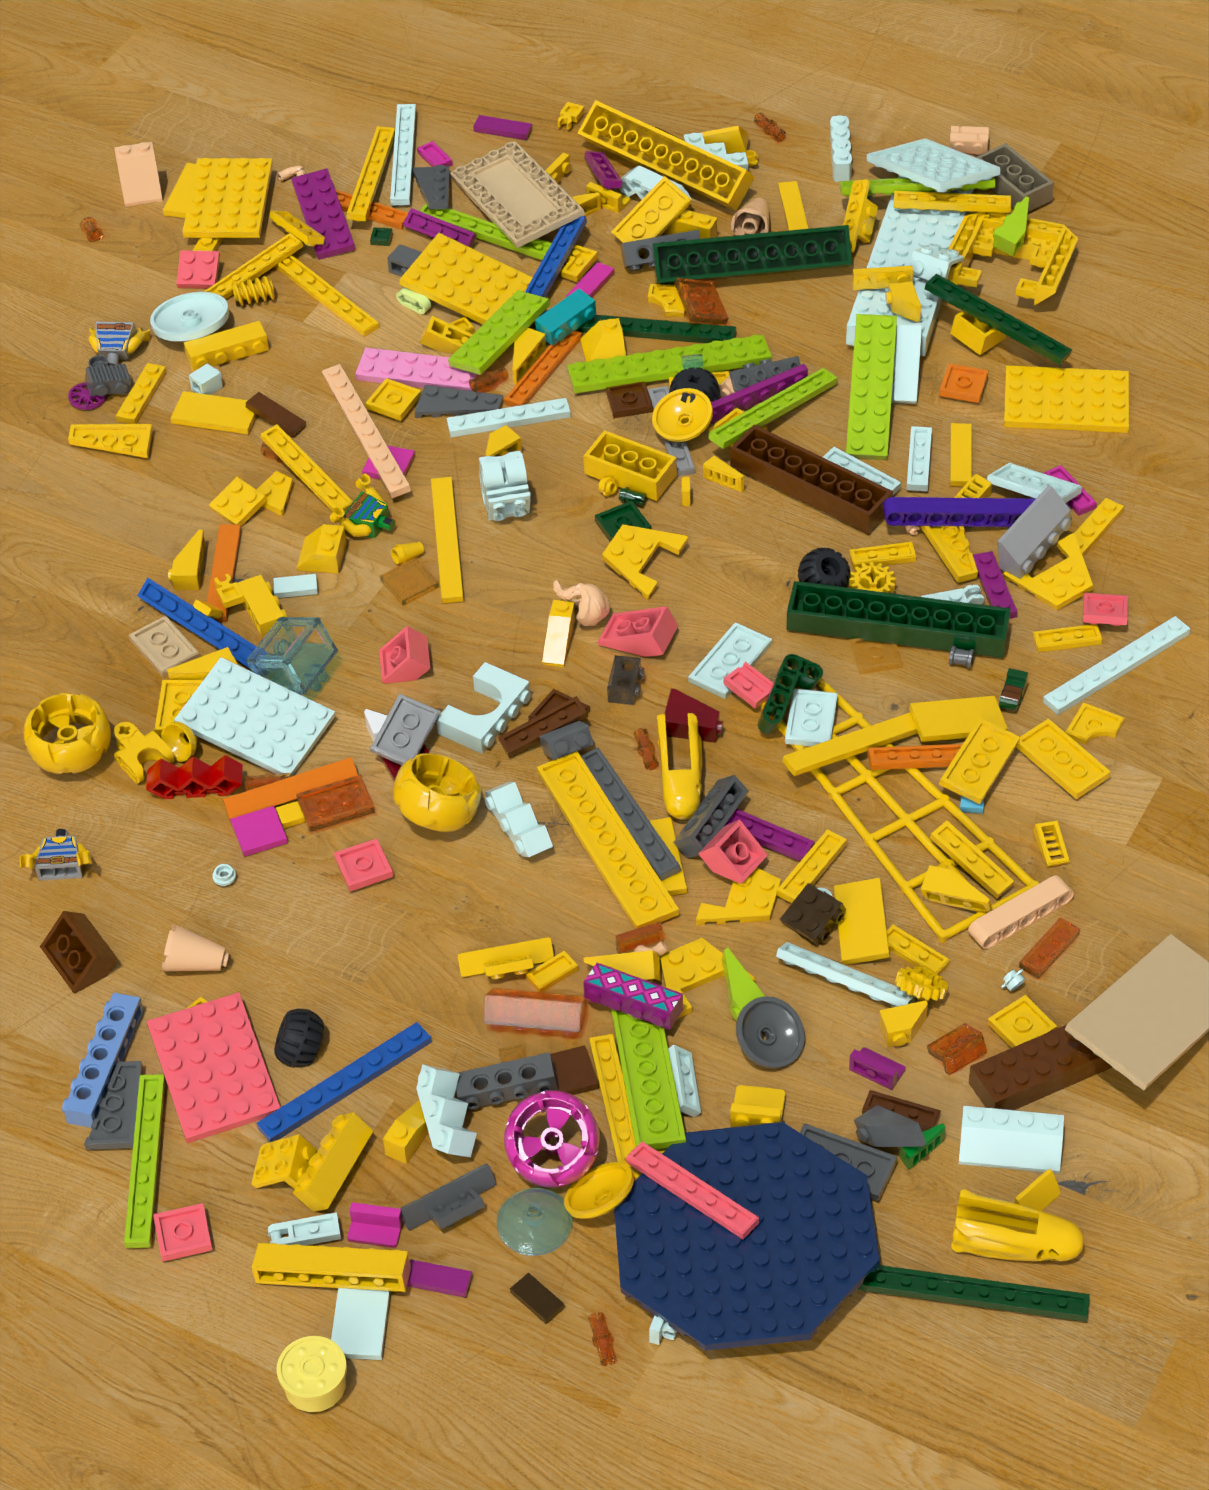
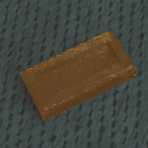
M657 922L615 935L618 954L634 952L635 948L639 945L650 947L658 944L660 941L663 942V927L661 923Z

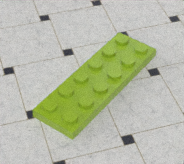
M517 290L448 359L449 366L481 375L550 306L549 298Z

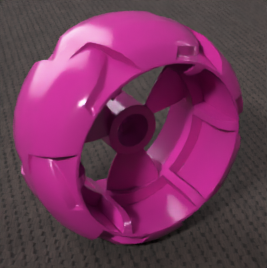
M546 1090L545 1092L532 1094L522 1100L511 1112L504 1131L505 1151L513 1168L528 1182L541 1187L558 1188L578 1181L591 1169L599 1151L600 1132L592 1111L582 1100L563 1091ZM541 1111L542 1113L546 1112L550 1128L543 1131L541 1138L523 1137V1131L528 1121ZM569 1115L577 1121L581 1128V1149L566 1143L560 1131L568 1120ZM552 1137L559 1141L555 1146L547 1144V1142H551L550 1138ZM544 1147L548 1154L559 1155L564 1167L561 1165L558 1166V1169L542 1168L534 1164L529 1158L536 1155Z

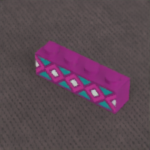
M600 963L595 964L583 982L584 998L589 999L591 1002L600 1003L613 1010L624 1012L671 1030L683 1011L682 993Z

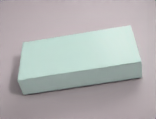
M316 574L273 578L274 595L277 598L318 594Z

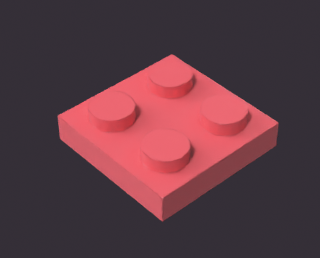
M181 250L176 282L177 288L208 289L217 283L220 261L219 251Z
M1084 593L1083 622L1093 625L1099 623L1111 624L1113 626L1127 625L1128 595Z
M377 838L334 852V859L349 891L393 877V871Z
M203 1203L153 1214L162 1262L212 1251Z

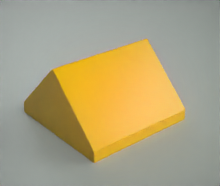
M740 126L702 132L705 144L724 142L726 154L746 152L749 133Z

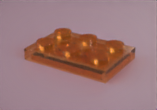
M676 279L675 287L690 322L711 323L714 325L727 324L729 318L713 281Z
M361 775L296 794L309 832L375 813L374 805Z

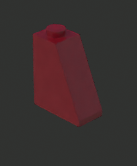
M671 688L665 710L666 736L689 739L688 713H693L697 717L698 733L701 741L716 743L718 734H722L723 731L720 711L677 689Z

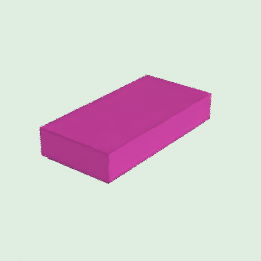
M433 141L417 148V153L431 167L436 165L453 166V160Z

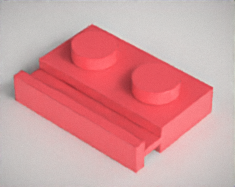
M747 662L743 663L741 668L738 667L723 680V684L755 709L767 700L773 684L772 681Z

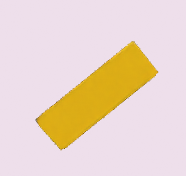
M1047 1169L1015 1198L1014 1204L1043 1211L1061 1193L1053 1171Z

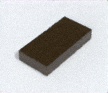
M529 1272L510 1288V1293L545 1324L565 1308L564 1303Z

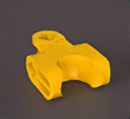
M121 722L115 726L114 736L117 739L116 746L119 750L114 753L115 759L136 784L145 780L143 776V763L150 760L158 761L161 758L171 764L175 762L170 747L154 731L143 735L130 722Z

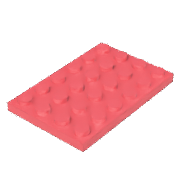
M239 992L147 1021L187 1143L262 1120L280 1108Z

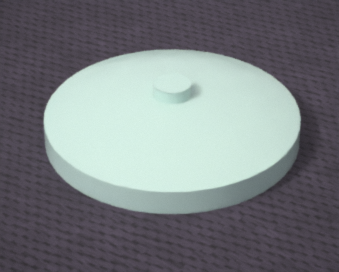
M211 292L186 293L173 297L159 305L153 311L150 323L154 334L159 338L168 341H189L207 336L222 327L229 318V308L227 301L218 294Z

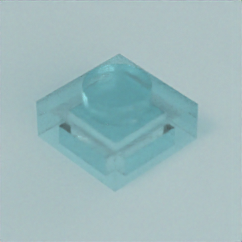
M701 354L681 356L682 370H688L691 367L703 369V356Z

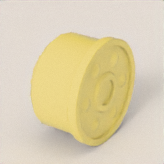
M307 1336L295 1340L283 1350L277 1362V1376L288 1401L292 1405L303 1411L318 1412L334 1406L342 1398L346 1388L347 1364L342 1349L334 1341L321 1336Z

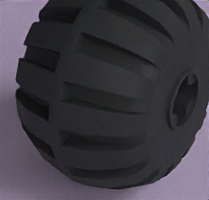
M691 367L688 370L684 369L677 373L671 381L669 393L683 388L696 389L703 392L710 402L718 400L720 395L717 379L708 370L699 367L697 369ZM682 393L681 401L686 403L687 397L690 396L691 403L696 398V395Z
M817 548L802 558L798 568L799 582L847 588L849 578H851L850 566L846 558H842V554L839 552L835 553L834 549Z
M299 1008L288 1011L282 1020L274 1048L276 1058L281 1063L292 1068L311 1065L321 1045L324 1033L323 1020L309 1009Z

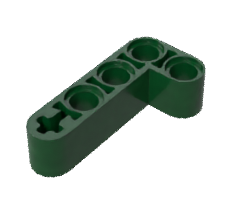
M795 654L785 656L777 671L758 720V729L762 733L767 735L775 733L783 719L795 686L804 690H814L823 676V669L820 665Z

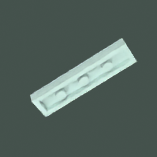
M911 426L906 490H928L932 427Z
M833 447L823 456V458L892 490L893 495L901 488L900 481L836 447Z

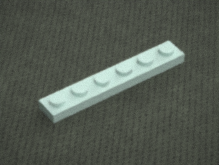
M562 398L446 419L450 437L497 430L505 425L510 428L569 418L571 416L567 399Z
M789 942L778 948L776 957L783 959L784 963L800 966L810 974L822 975L830 982L844 984L852 991L866 993L874 1000H883L890 1003L892 1007L915 1002L916 997L907 995L905 991H901L895 985Z

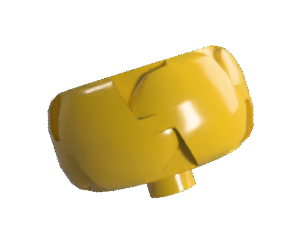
M59 693L43 699L37 708L29 712L25 720L23 735L27 751L39 767L56 774L79 773L94 766L100 760L102 753L108 751L111 740V728L104 709L96 700L84 694ZM69 723H83L89 726L77 730L76 727L69 725ZM60 728L57 732L58 741L48 743L42 740L52 729Z
M423 753L416 755L413 759L406 760L400 767L393 784V800L399 806L401 813L411 822L439 832H452L463 828L475 816L481 800V786L477 783L473 772L462 763L439 754Z

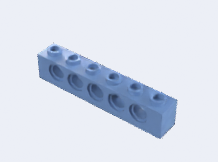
M113 993L110 1001L106 1002L102 1020H99L96 1025L94 1039H91L88 1043V1053L85 1059L81 1060L79 1074L76 1079H73L70 1095L64 1100L62 1105V1112L65 1114L68 1124L91 1128L94 1118H97L102 1098L106 1096L107 1086L117 1062H123L144 1010L140 997Z

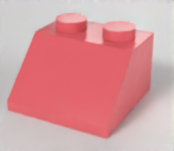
M406 626L379 650L382 682L385 684L415 681L430 669L427 636L409 626Z
M740 819L724 826L698 853L712 872L737 883H743L768 856Z

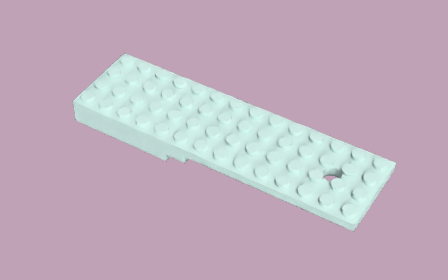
M959 189L951 190L950 192H937L935 190L932 192L973 194L974 189H971L970 191H960ZM892 194L867 268L910 266L913 250L927 246L930 243L938 244L941 246V249L948 250L967 211L893 208L894 194ZM913 275V285L921 303L920 322H915L891 311L890 305L886 304L885 293L888 292V288L859 290L847 323L846 345L854 346L856 314L897 316V325H922L920 356H925L943 299L924 289L926 282L929 280Z

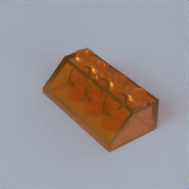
M492 988L485 996L484 1024H490V1028L503 1029L505 1025L514 1026V1030L528 1031V1028H537L540 1033H552V1030L562 1031L561 1034L576 1035V1032H580L583 1028L587 999L579 995Z

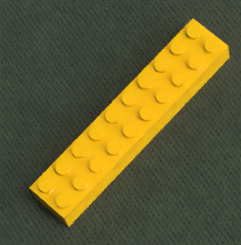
M596 100L578 131V134L585 141L663 177L665 176L669 180L734 211H737L755 178L748 170Z

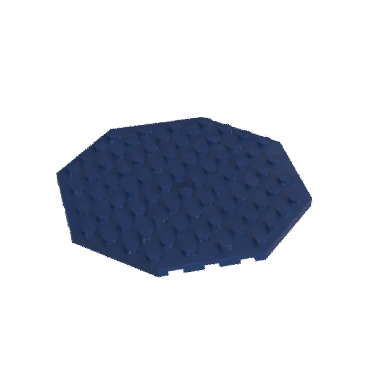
M783 1122L685 1132L686 1142L672 1144L662 1154L759 1217V1224L751 1231L752 1233L749 1236L741 1239L642 1173L634 1181L626 1199L614 1209L621 1293L641 1303V1307L656 1317L660 1316L669 1323L670 1327L683 1336L687 1335L692 1338L705 1351L811 1340L824 1321H828L840 1309V1304L848 1296L851 1297L863 1284L864 1278L880 1266L867 1175Z

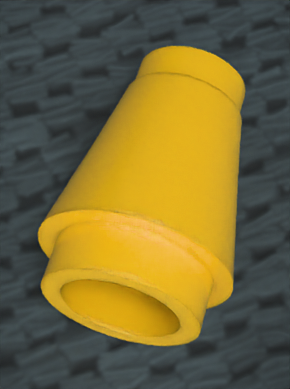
M421 542L396 544L391 549L393 561L396 564L402 565L424 553V547Z

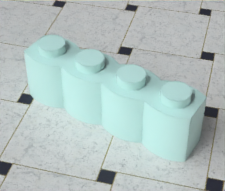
M832 116L830 120L832 177L835 182L850 181L852 156L849 119L847 116Z

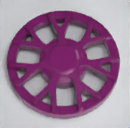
M85 382L73 386L68 393L70 404L82 410L100 407L104 404L107 397L106 395L90 396L88 388L83 389L87 387Z

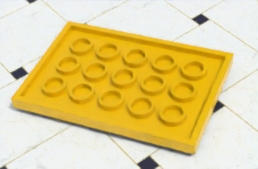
M197 158L182 231L183 238H260L273 167L272 158Z
M438 233L400 278L399 285L424 295L428 299L483 325L517 290L525 292L533 277Z
M1006 365L1004 427L1128 433L1129 371Z

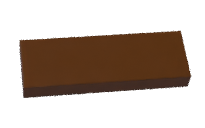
M260 392L246 402L247 409L269 423L277 424L285 433L292 437L306 427V421Z
M872 1090L869 1091L862 1108V1114H864L876 1105L918 1122L922 1132L936 1126L941 1115V1110Z

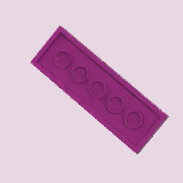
M328 168L291 178L306 224L325 237L324 244H316L314 246L318 260L355 250V245Z

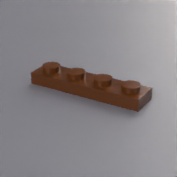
M576 696L499 736L498 739L510 758L539 743V736L587 718L588 714Z

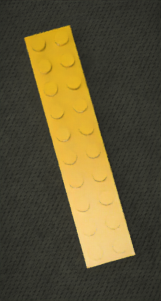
M576 751L560 757V759L558 758L537 766V774L635 930L639 932L678 916L679 908L579 753Z

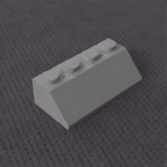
M1048 485L997 541L1000 569L1019 579L1032 570L1034 564L1045 556L1049 547L1055 545L1059 536L1064 531H1067L1072 524L1070 508L1052 486Z

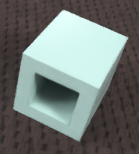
M208 363L189 375L191 390L195 393L212 395L223 388L220 371L216 368L214 369Z

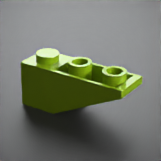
M1026 196L1021 202H1018L1011 215L1008 214L1002 226L997 227L993 233V247L1012 257L1024 243L1029 197Z

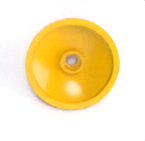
M683 388L672 391L665 395L655 406L652 415L653 426L656 432L665 440L672 442L691 440L704 432L710 424L713 416L712 404L703 392L696 389ZM682 393L696 395V398L691 403L690 396L687 397L686 403L681 401Z
M610 1162L589 1170L568 1189L564 1198V1206L567 1212L575 1218L591 1219L613 1211L629 1195L634 1183V1174L628 1165L621 1162Z

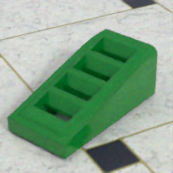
M944 1123L922 1132L926 1145L900 1147L899 1157L908 1170L945 1140L946 1126Z

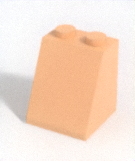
M152 142L114 147L125 207L163 201Z

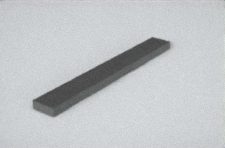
M599 747L582 755L581 758L659 879L663 881L682 871L675 857Z

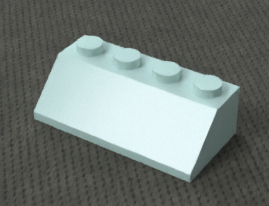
M963 1106L959 1164L1045 1172L1047 1169H1051L1053 1173L1060 1174L1064 1115Z

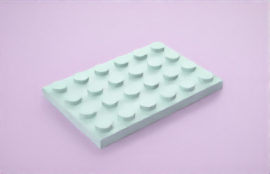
M926 138L867 154V162L874 164L875 167H882L887 169L888 172L899 174L900 177H907L912 182H919L925 187L936 189L937 192H947L951 188H961L965 184H976L977 181L990 180L992 177L1000 175V167Z
M221 657L176 716L174 722L184 723L192 729L194 735L286 779L292 777L335 718V711Z

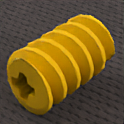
M263 276L262 283L258 278H255L254 284L248 279L247 286L243 281H240L239 287H237L235 282L232 283L235 303L238 301L241 306L244 305V300L251 305L252 298H254L256 303H259L260 297L266 302L267 295L274 300L275 296L271 277L270 281H268L267 277Z

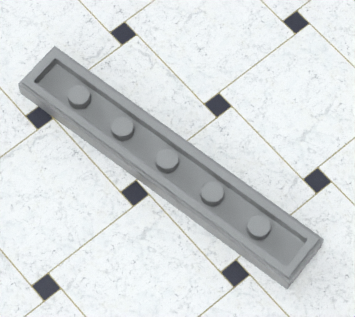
M668 386L648 389L653 411L657 403L665 395L669 394ZM662 438L667 454L677 457L676 477L695 474V468L686 441L672 442Z

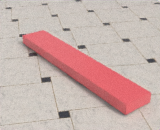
M643 1141L626 1157V1163L741 1239H744L759 1224V1217Z

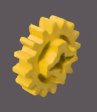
M870 562V566L862 563V568L855 567V572L850 573L849 587L853 589L885 593L895 592L896 578L894 577V571L889 572L888 566L882 568V563H879L877 566H874L873 562Z
M921 966L914 967V969L906 967V969L900 968L895 979L896 986L901 987V991H905L907 995H912L921 1001H927L930 998L935 1001L938 998L943 999L949 986L942 976H938L936 972H931Z

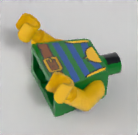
M365 473L361 476V479H357L356 486L359 489H365L366 492L361 491L346 512L341 507L336 506L330 515V520L333 523L340 522V526H344L345 532L353 537L366 536L375 538L382 529L392 531L396 521L389 517L388 505L375 488L369 486L371 479Z

